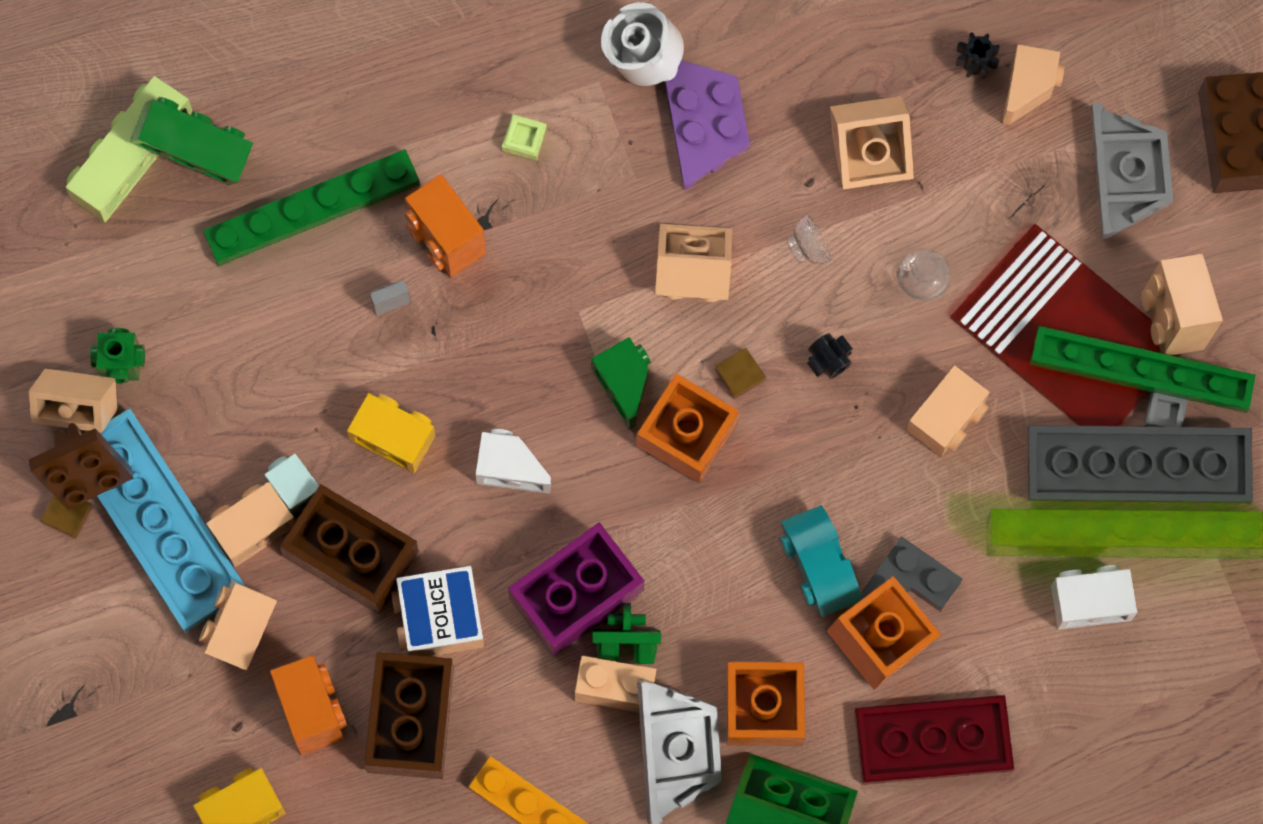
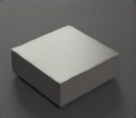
M404 280L370 293L371 303L376 316L411 303L409 291Z
M1151 392L1143 427H1183L1188 400Z

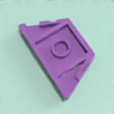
M681 60L676 76L670 81L664 82L683 188L687 190L692 188L696 181L709 172L714 173L724 166L728 159L735 158L749 149L750 141L738 77Z

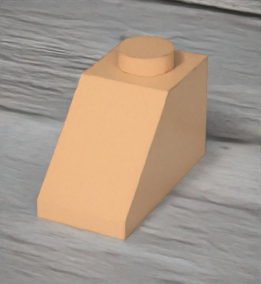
M1017 45L1013 57L1002 124H1012L1050 99L1055 86L1061 87L1065 66L1058 65L1060 52Z

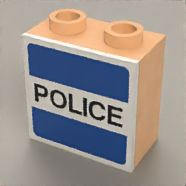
M471 566L396 578L398 590L391 591L394 613H402L404 627L397 628L400 650L408 649L409 655L436 656L484 648Z

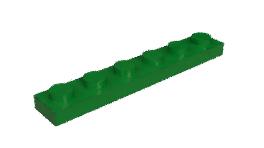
M406 149L203 231L217 265L220 266L419 186L420 180Z
M1041 326L1038 327L1030 365L1243 413H1247L1250 409L1256 377L1255 374Z

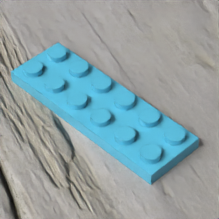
M129 408L111 419L100 434L132 467L134 479L97 495V497L186 633L218 612L219 608L215 607L214 604L223 585L229 587L231 580L243 585L245 584Z

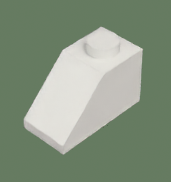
M492 429L491 433L482 432L476 469V482L478 485L550 494V475L520 437L513 436L511 431L504 429Z

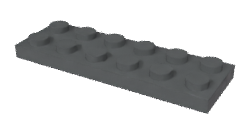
M1029 425L1027 427L1028 501L1253 502L1252 428Z

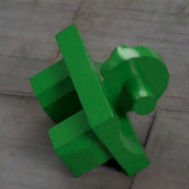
M623 603V614H608V625H623V629H593V643H596L598 659L619 662V643L634 644V664H654L657 644H661V630H631V625H646V614H631V603Z

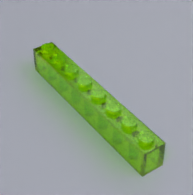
M991 509L986 519L987 556L1263 559V512Z

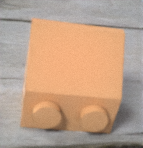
M901 96L830 106L832 138L842 189L914 179L910 116Z
M660 224L655 295L664 296L672 300L682 299L683 297L700 298L706 302L728 300L732 261V228Z

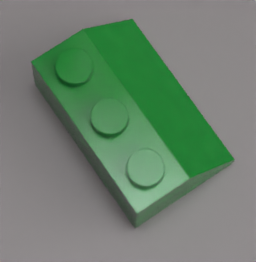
M750 754L734 796L726 824H848L858 791Z

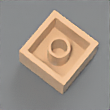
M1203 254L1161 260L1141 293L1143 308L1146 312L1150 313L1152 320L1151 335L1154 344L1159 345L1161 353L1166 355L1204 350L1223 319Z

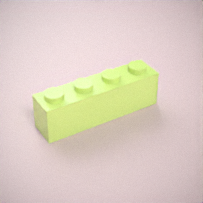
M155 76L148 84L144 83L137 89L133 97L134 102L126 112L121 111L117 114L111 124L110 132L104 139L100 138L93 144L86 162L82 167L77 166L73 169L67 178L65 188L70 199L104 223H106L159 156L129 143L145 102L152 99L157 100L158 97H164L179 104L178 110L191 115L192 107L189 99Z

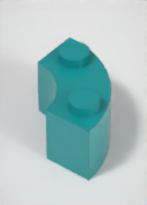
M822 505L781 521L784 536L779 537L786 557H793L804 581V584L800 585V589L808 606L814 605L821 617L854 605L863 599L849 558L846 559L842 554L838 540L839 535Z

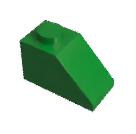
M630 337L591 358L593 373L628 429L636 426L648 379V364L651 363L642 345L635 346Z

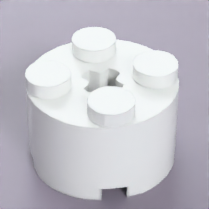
M637 2L619 10L621 13L613 20L610 18L605 24L601 36L602 51L609 62L627 81L635 85L651 86L673 79L677 74L684 52V43L679 30L664 13L652 4Z

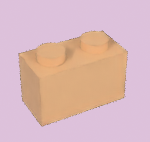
M954 365L910 419L906 431L940 457L948 449L954 452L967 436L963 432L970 421L977 424L989 409V406L985 403L990 392Z
M44 369L29 390L31 423L68 428L69 424L75 423L79 430L90 431L96 428L99 433H102L117 411L115 378Z
M270 482L263 486L256 484L242 494V500L231 507L224 505L211 514V520L206 523L209 531L234 568L288 533L295 524L293 515Z
M231 580L229 587L223 585L214 604L215 607L219 608L213 622L209 620L206 622L199 641L204 643L202 651L205 654L247 671L277 600L272 596L234 580Z
M582 656L575 689V702L639 713L637 680L644 679L655 683L657 669Z

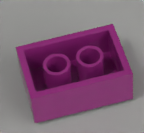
M598 522L508 587L509 599L554 657L608 618V614H613L623 607V603H628L644 591L645 581L601 523Z

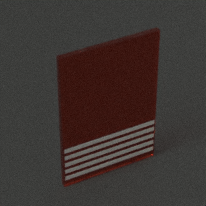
M1034 224L1014 244V247L975 290L967 295L965 301L950 316L954 322L1079 426L1122 425L1123 420L1149 391L1030 365L1036 332L1039 326L1161 353L1159 345H1155L1152 339L1151 318L1037 224ZM1176 354L1171 356L1180 357L1182 354Z

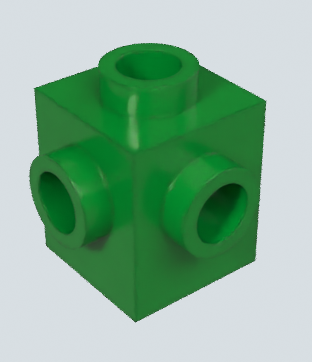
M111 328L107 330V333H97V345H91V366L96 367L100 376L115 378L116 384L139 381L140 367L145 366L144 344H139L135 332L130 333L125 328Z

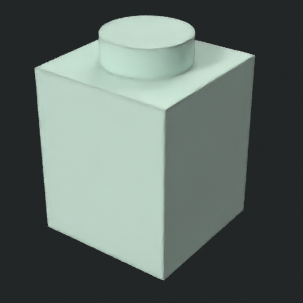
M293 454L289 458L283 456L275 460L268 467L269 472L264 475L267 483L270 482L295 518L303 512L319 485L298 456Z

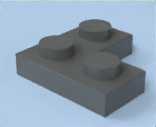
M901 536L861 594L862 598H865L894 576L907 593L909 591L913 592L941 612L961 584L963 578Z

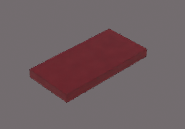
M1005 695L855 708L854 710L862 785L1014 771Z

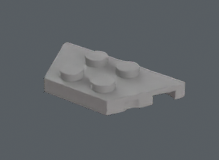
M1092 103L1090 109L1101 239H1108L1171 205L1173 192L1167 132L1152 125H1143L1138 119L1124 114V117H1121L1103 109L1104 105Z
M638 679L647 823L660 824L663 822L662 817L679 806L681 808L694 801L699 793L708 791L722 782L717 707L709 702L653 682Z

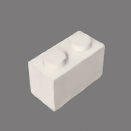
M1110 565L1096 569L1097 573L1082 575V570L1061 572L1059 574L1060 577L1055 578L1051 585L1058 630L1132 621L1137 614V607L1130 569L1119 570V566Z

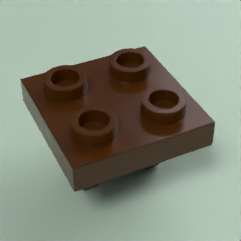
M75 423L69 424V432L66 435L61 429L56 430L54 448L29 459L31 472L67 509L82 504L97 495L134 479L132 467L96 428L81 434Z

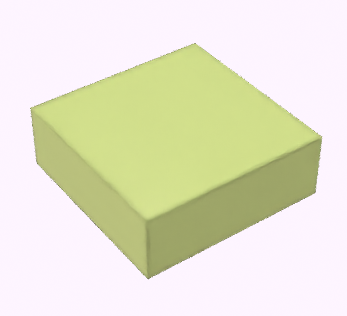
M512 114L502 144V151L537 161L547 130V124Z

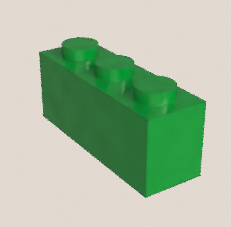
M158 97L157 100L152 99L145 102L129 143L226 185L238 183L253 142L244 139V132L230 126H225L224 129L211 124L212 119L194 111L191 112V115L178 110L179 104L164 97Z

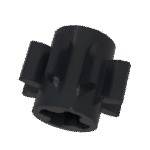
M971 32L967 44L959 42L956 51L962 55L957 57L956 66H963L967 71L966 77L968 78L972 74H980L984 79L986 78L988 67L992 69H997L999 60L993 56L998 54L1000 45H992L988 33L983 37L975 36Z
M830 333L825 334L808 348L812 356L808 358L809 362L807 364L817 377L825 373L830 379H833L852 364L848 356L852 354L851 350L853 348L843 335L835 339Z

